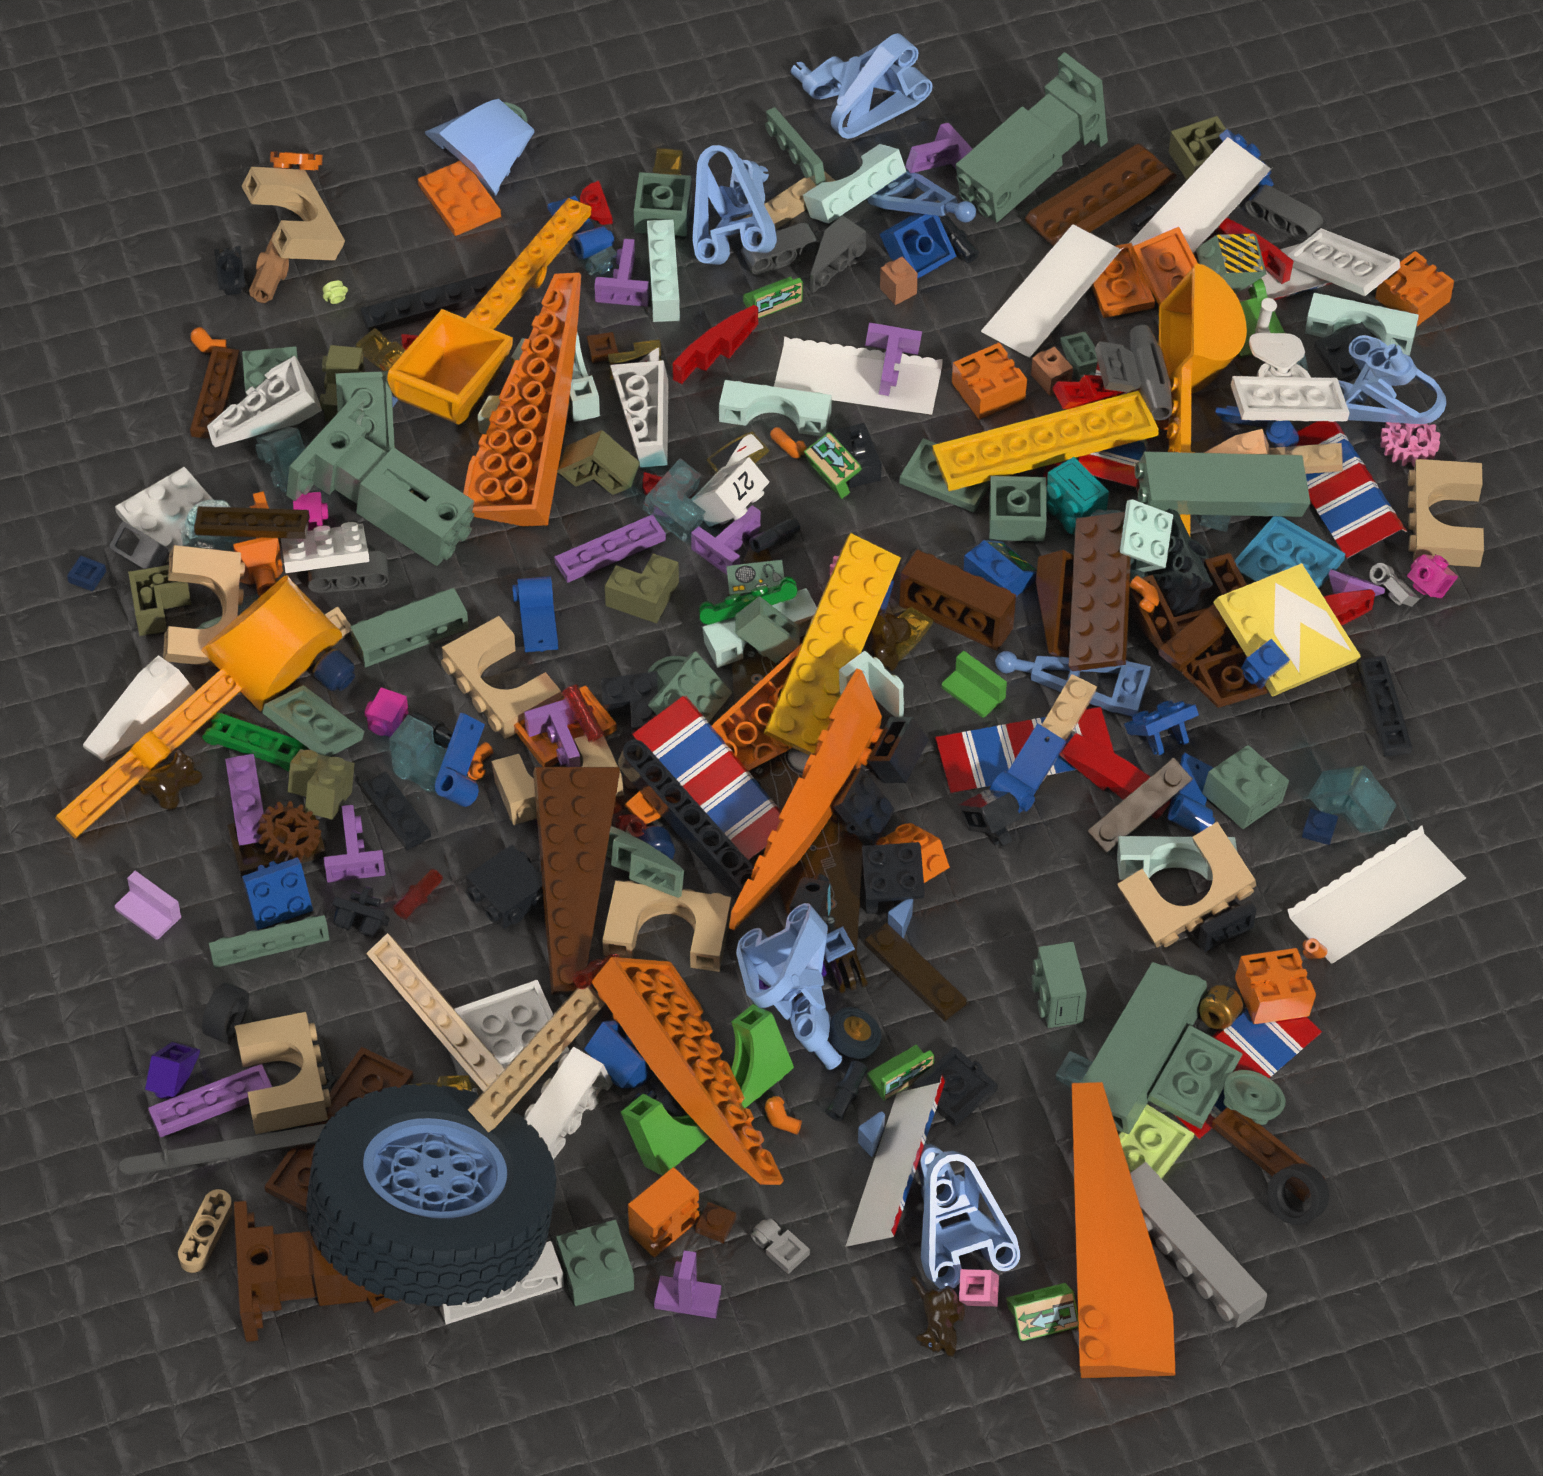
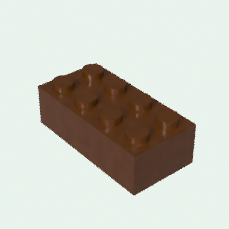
M918 549L902 570L900 607L995 651L999 650L1012 631L1016 594L1011 593L1008 589L998 587L980 576H974L956 565H950L937 559L934 555L926 554Z

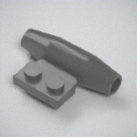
M1138 325L1131 329L1129 333L1130 351L1120 344L1099 341L1095 347V352L1104 388L1128 393L1138 389L1154 420H1164L1170 417L1172 414L1171 383L1162 350L1150 327Z

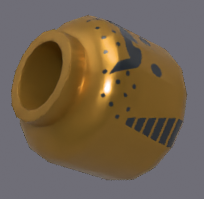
M1225 985L1212 987L1199 1004V1013L1203 1022L1214 1029L1230 1027L1243 1009V1002L1239 994L1231 987Z

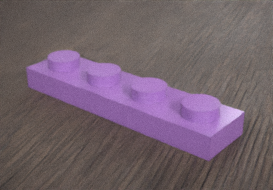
M652 514L555 556V564L568 583L665 541L666 533Z
M254 754L227 758L225 760L239 846L256 843L261 837L260 834L256 833L264 811Z
M262 1064L148 1107V1110L161 1138L249 1103L247 1092L271 1088L272 1085Z

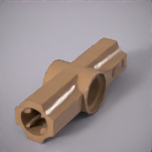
M275 232L272 234L266 251L261 252L258 257L256 275L249 290L250 296L260 303L272 300L279 281L284 280L288 273L289 258H281L272 242Z

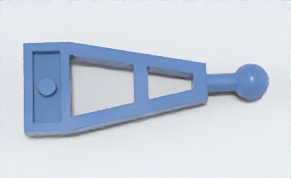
M907 170L904 174L867 198L869 204L883 209L944 216L950 212L955 214L956 218L961 222H970L976 215V208L971 202L963 201L958 204L954 195L922 175L914 172L910 173ZM917 187L925 192L916 199L902 198L912 194Z
M1003 651L997 655L995 665L1000 672L1011 673L1014 670L1031 673L1032 681L1062 692L1072 674L1077 677L1080 675V671L1072 672L1069 668V658L1037 656L1035 662L1017 659L1016 655L1010 651ZM1126 661V665L1081 670L1084 672L1119 673L1112 698L1096 692L1090 704L1110 712L1129 716L1139 713L1150 676L1151 666ZM1043 669L1070 671L1068 680L1046 673Z

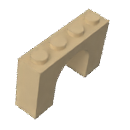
M251 167L242 184V188L250 203L281 206L293 211L304 220H281L272 238V242L280 257L336 260L345 240L306 171L300 169Z
M1416 459L1414 470H1409L1408 486H1413V491H1409L1408 508H1413V513L1409 514L1408 529L1413 530V535L1409 536L1408 550L1413 552V562L1423 554L1432 556L1438 554L1447 560L1449 565L1480 567L1484 552L1483 528L1455 527L1443 524L1433 517L1429 507L1442 500L1479 502L1482 489V463Z
M173 546L169 554L168 580L197 583L210 588L221 602L222 618L216 625L206 629L169 626L164 635V660L167 662L216 666L201 650L238 617V606H242L244 595L243 589H239V581L244 578L245 562H241V552Z
M498 616L443 646V660H441V664L448 675L452 674L456 678L460 690L464 694H469L476 710L479 713L483 712L487 716L488 723L493 731H499L506 740L516 734L514 724L525 719L524 712L552 704L561 699L562 694L561 690L546 672L520 687L508 690L493 688L482 680L481 675L488 666L516 651L514 633Z
M602 731L574 738L575 745L580 754V767H618ZM516 754L492 761L495 784L513 825L537 819L534 778L528 774L520 755ZM621 772L616 797L624 795Z
M1218 822L1192 837L1195 846L1213 874L1211 888L1201 901L1189 906H1176L1165 901L1159 895L1143 869L1117 884L1120 892L1156 948L1161 945L1164 947L1170 946L1179 939L1178 934L1186 929L1191 932L1199 928L1204 922L1202 919L1212 913L1214 916L1223 913L1229 908L1228 903L1236 898L1239 901L1247 898L1254 892L1253 888L1257 886L1255 878Z
M615 881L603 936L604 956L633 959L636 940L641 926L654 916L673 914L687 920L694 929L690 951L691 968L720 972L731 917V897L720 893L707 894L695 892L691 889H683L682 896L677 898L634 881Z
M306 1012L236 1025L235 1030L243 1067L273 1061H287L301 1068L300 1073L286 1084L247 1092L255 1134L328 1120L326 1108L331 1107L328 1089L322 1090L321 1086L327 1084L324 1067H317V1063L322 1062L319 1044L313 1045L312 1041L318 1040L314 1023L308 1024Z

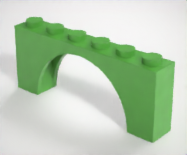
M754 1004L731 1021L735 1034V1056L731 1070L745 1098L742 1101L744 1109L760 1098L764 1092L794 1068L773 1014ZM645 1094L639 1096L621 1111L644 1166L662 1176L673 1167L675 1168L676 1165L695 1152L700 1145L710 1138L689 1115L671 1117L661 1102Z

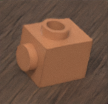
M903 257L890 261L881 267L880 289L894 305H897L917 294L918 273Z
M1055 347L1039 352L1032 358L1031 376L1049 396L1054 394L1052 388L1057 381L1072 382L1073 367Z

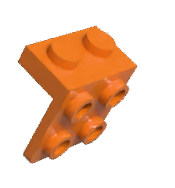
M912 823L898 826L894 832L879 838L876 844L919 842L921 844L924 883L950 868L940 838Z

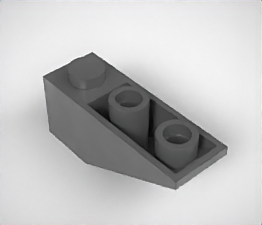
M841 216L824 232L810 276V292L812 293L821 286H826L835 274L842 272L848 263L854 258L860 257L866 249V231L844 216Z

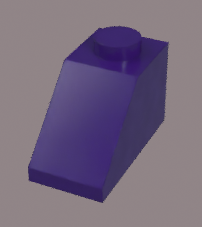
M171 1042L151 1056L145 1090L152 1091L155 1096L164 1099H170L182 1092L199 1057L200 1049Z

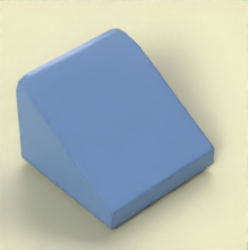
M905 899L888 912V924L903 939L912 917L913 899Z
M843 927L827 934L824 957L828 962L855 950Z
M883 1112L877 1113L858 1128V1143L871 1157L874 1155L884 1131L885 1114Z

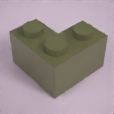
M1218 116L1171 131L1169 154L1186 180L1223 143L1219 135L1226 128Z
M330 345L328 356H323L322 371L326 372L324 380L326 393L320 396V406L324 410L325 421L330 422L338 414L336 373L365 372L362 348Z
M601 430L567 445L558 466V473L575 487L594 479L609 493L614 495L631 488L640 462Z
M652 554L642 574L616 565L605 584L606 606L657 623L679 583V562Z
M169 565L128 572L139 636L166 632L167 625L164 609L191 605L188 583L168 580Z
M300 749L290 762L288 792L306 797L305 813L312 811V815L333 819L352 793L355 763L345 761L340 757L321 755L313 750Z

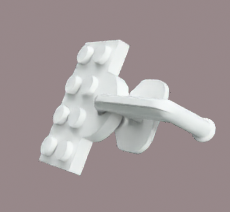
M1271 298L1263 299L1255 334L1251 335L1249 346L1252 354L1264 361L1265 364L1260 367L1257 377L1233 376L1231 381V388L1242 420L1347 421L1349 410L1338 379L1311 378L1304 368L1296 364L1305 354L1301 340L1292 334L1270 333L1269 323L1272 312L1277 308V304Z

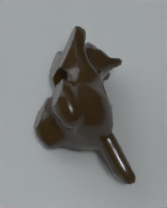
M880 607L870 630V648L866 652L872 658H878L883 666L887 667L890 671H893L899 662L896 650L897 644L907 641L911 636L909 622L905 618H898L890 613L882 612Z
M177 750L173 762L159 769L149 771L138 783L141 786L140 791L143 795L157 797L159 805L163 809H174L180 803L179 791L184 787L198 784L203 778L200 771H193L195 764L193 759L188 755H184L181 750Z
M916 1276L911 1277L912 1284L923 1300L928 1319L926 1331L916 1336V1340L921 1341L920 1346H925L935 1353L940 1352L944 1348L946 1354L949 1357H953L957 1345V1335L953 1325L956 1321H963L965 1317L964 1304L959 1301L956 1291L952 1287L946 1286L943 1289L928 1291L922 1280Z

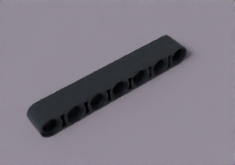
M639 740L628 741L624 745L618 760L621 771L737 900L743 889L741 883L751 879L754 866L646 744ZM634 754L639 760H631L627 755ZM652 775L656 777L658 781L652 782L648 780L646 776ZM665 797H673L677 803H669ZM684 818H691L696 824L690 825L685 822ZM703 840H711L715 846H707ZM722 861L731 862L734 868L724 866Z

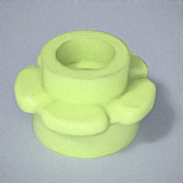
M339 280L326 284L322 289L324 293L323 299L327 302L330 301L331 304L342 302L348 292V288Z

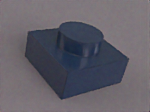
M80 556L67 575L68 583L94 591L106 573L105 564Z
M1310 808L1302 838L1330 845L1338 816Z

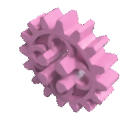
M1386 422L1385 428H1382L1380 446L1385 448V456L1393 455L1392 462L1402 460V466H1406L1407 462H1411L1414 467L1416 459L1428 460V458H1435L1440 445V432H1435V424Z

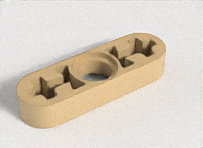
M216 1189L210 1191L205 1196L178 1250L179 1262L185 1271L195 1273L201 1271L206 1266L233 1211L231 1196L228 1192ZM219 1201H223L224 1207L219 1206L215 1212V1219L213 1217V1204H218ZM203 1225H210L214 1228V1232L210 1236L202 1237L197 1234V1230ZM196 1243L199 1245L197 1248L199 1258L194 1257L192 1261H188L187 1255L192 1256L194 1254Z

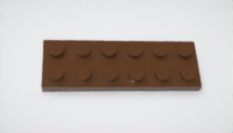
M1125 512L1076 518L1069 668L1072 672L1126 665L1131 557L1120 553Z
M361 1047L329 1093L331 1107L326 1108L328 1120L310 1123L306 1127L326 1124L342 1107H347L351 1101L359 1097L364 1098L365 1094L374 1091L381 1092L384 1088L394 1086L400 1088L401 1085H409L414 1078L413 1071ZM316 1144L292 1147L264 1186L265 1192L307 1213L308 1185Z

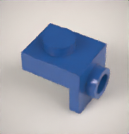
M1270 639L1247 657L1241 668L1247 681L1255 684L1260 689L1269 678L1286 666L1290 659Z

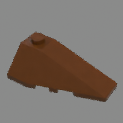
M1065 550L1038 557L1036 586L1048 652L1055 657L1069 658L1074 555Z

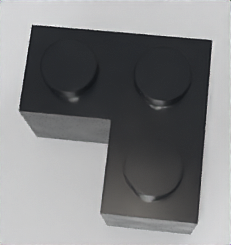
M657 671L601 679L602 704L611 717L631 715L632 729L636 732L657 716L648 706L664 686V682Z

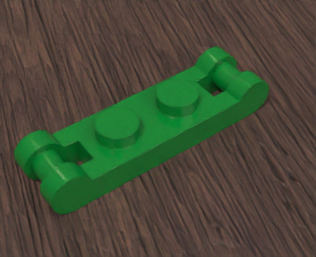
M788 576L782 578L779 585L770 588L767 585L759 586L752 589L750 594L744 596L733 594L724 599L725 602L714 605L711 602H704L699 608L700 620L702 623L710 625L736 617L738 612L759 596L770 605L793 599L797 595L796 581Z
M222 713L214 715L211 720V728H207L202 736L203 740L210 745L219 744L247 755L254 754V757L279 765L288 772L290 771V762L299 750H307V747L297 739ZM286 749L290 752L287 755L285 753H282V750Z

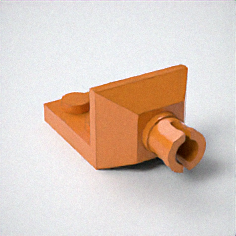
M264 491L253 494L254 505L250 506V508L269 509ZM256 537L253 540L233 544L234 552H241V562H245L244 578L240 579V582L250 585L256 584L259 596H262L277 582L275 578H278L283 572L278 538Z

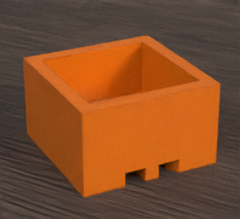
M1414 251L1400 262L1401 268L1377 286L1375 299L1389 309L1418 314V326L1450 302L1454 280L1444 272H1437L1435 265L1429 266L1426 263L1427 259Z
M1000 342L953 362L952 384L978 419L989 416L1026 398L1027 378L1019 368L1014 366L1015 362L1007 357L1008 353Z
M1297 948L1241 956L1235 980L1253 1025L1310 1016L1316 993L1311 981L1307 980V971L1302 968L1303 961Z
M673 1167L628 1204L629 1234L655 1258L699 1221V1211L697 1210L699 1208V1203H697L699 1200V1190Z

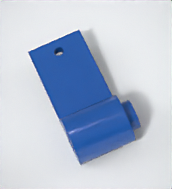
M576 196L570 197V199L578 201ZM568 198L547 205L552 216ZM588 218L568 243L578 259L582 260L611 251L614 237L612 232L604 226L595 228Z
M1238 407L1216 408V414L1224 422L1266 428L1267 437L1275 448L1297 446L1299 442V435L1289 420H1242Z
M551 576L517 579L518 585H512L514 602L519 601L525 652L557 650L558 639Z
M460 713L436 778L435 791L441 797L462 807H467L476 800L479 792L477 783L466 776L485 724L464 713Z
M1037 723L1008 772H1001L993 781L990 790L1010 792L1019 803V813L1023 810L1028 811L1035 801L1034 794L1067 741Z
M1184 753L1180 765L1193 780L1172 798L1168 819L1198 834L1213 825L1215 821L1213 810L1205 806L1207 797L1202 794L1208 772L1214 767Z

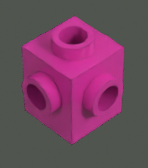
M1423 554L1412 563V570L1407 575L1414 582L1412 586L1418 592L1436 598H1443L1459 576L1447 567L1449 565L1448 561L1438 554H1435V556Z

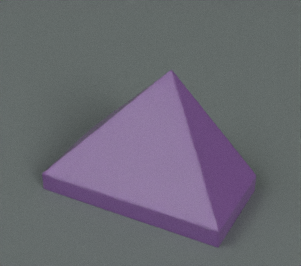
M1332 569L1329 572L1333 594L1372 589L1375 592V596L1384 594L1386 589L1367 580Z

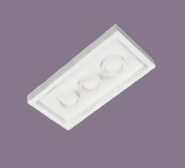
M1322 228L1287 255L1294 261V268L1363 296H1366L1401 268L1398 258Z

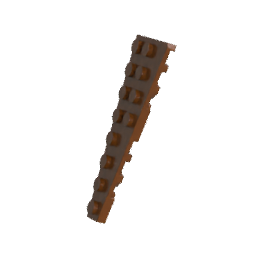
M535 767L533 771L551 995L572 994L585 982L620 767Z

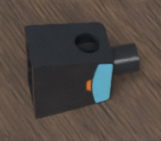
M816 874L812 878H801L790 904V912L801 904L809 903L827 924L831 910V884L829 879L822 874Z

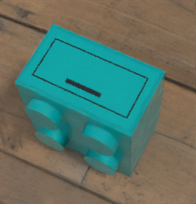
M1075 457L1048 472L1046 510L1063 524V527L1069 534L1075 536L1076 518L1107 513L1109 491Z

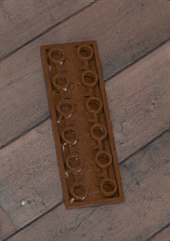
M1138 143L1031 210L1026 216L1025 221L1051 245L1055 246L1072 225L1090 233L1175 179L1177 174L1160 162L1142 144Z

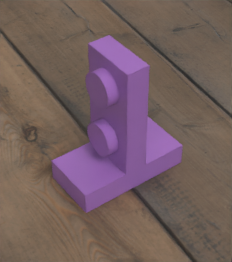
M949 123L941 124L934 142L911 148L905 168L910 173L951 164L956 169V164L973 149Z
M624 239L622 249L617 250L616 264L619 265V269H614L613 278L596 277L595 302L648 307L649 281L631 280L635 260L634 239Z
M869 322L865 346L886 349L879 395L889 396L891 386L896 387L899 371L894 370L895 363L900 364L902 352L918 355L922 336L921 331Z
M753 505L747 509L748 511L741 518L735 520L716 538L698 526L691 532L692 550L727 575L726 566L740 565V555L736 552L747 539L756 536L761 528V511Z
M578 695L524 712L525 729L529 737L547 732L551 743L556 742L558 746L556 752L560 764L566 765V767H580V754L567 725L583 721L582 702Z
M353 805L342 806L347 854L324 857L327 883L385 876L382 850L365 852L364 840H358L357 833H363L361 815L355 816Z
M684 1250L682 1262L676 1261L673 1277L660 1276L654 1307L660 1310L716 1319L721 1296V1285L697 1282L696 1252Z

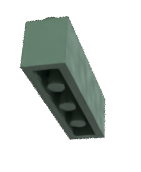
M454 588L440 591L428 598L413 601L401 608L386 611L382 615L369 620H362L350 626L352 643L365 668L469 629L467 611Z

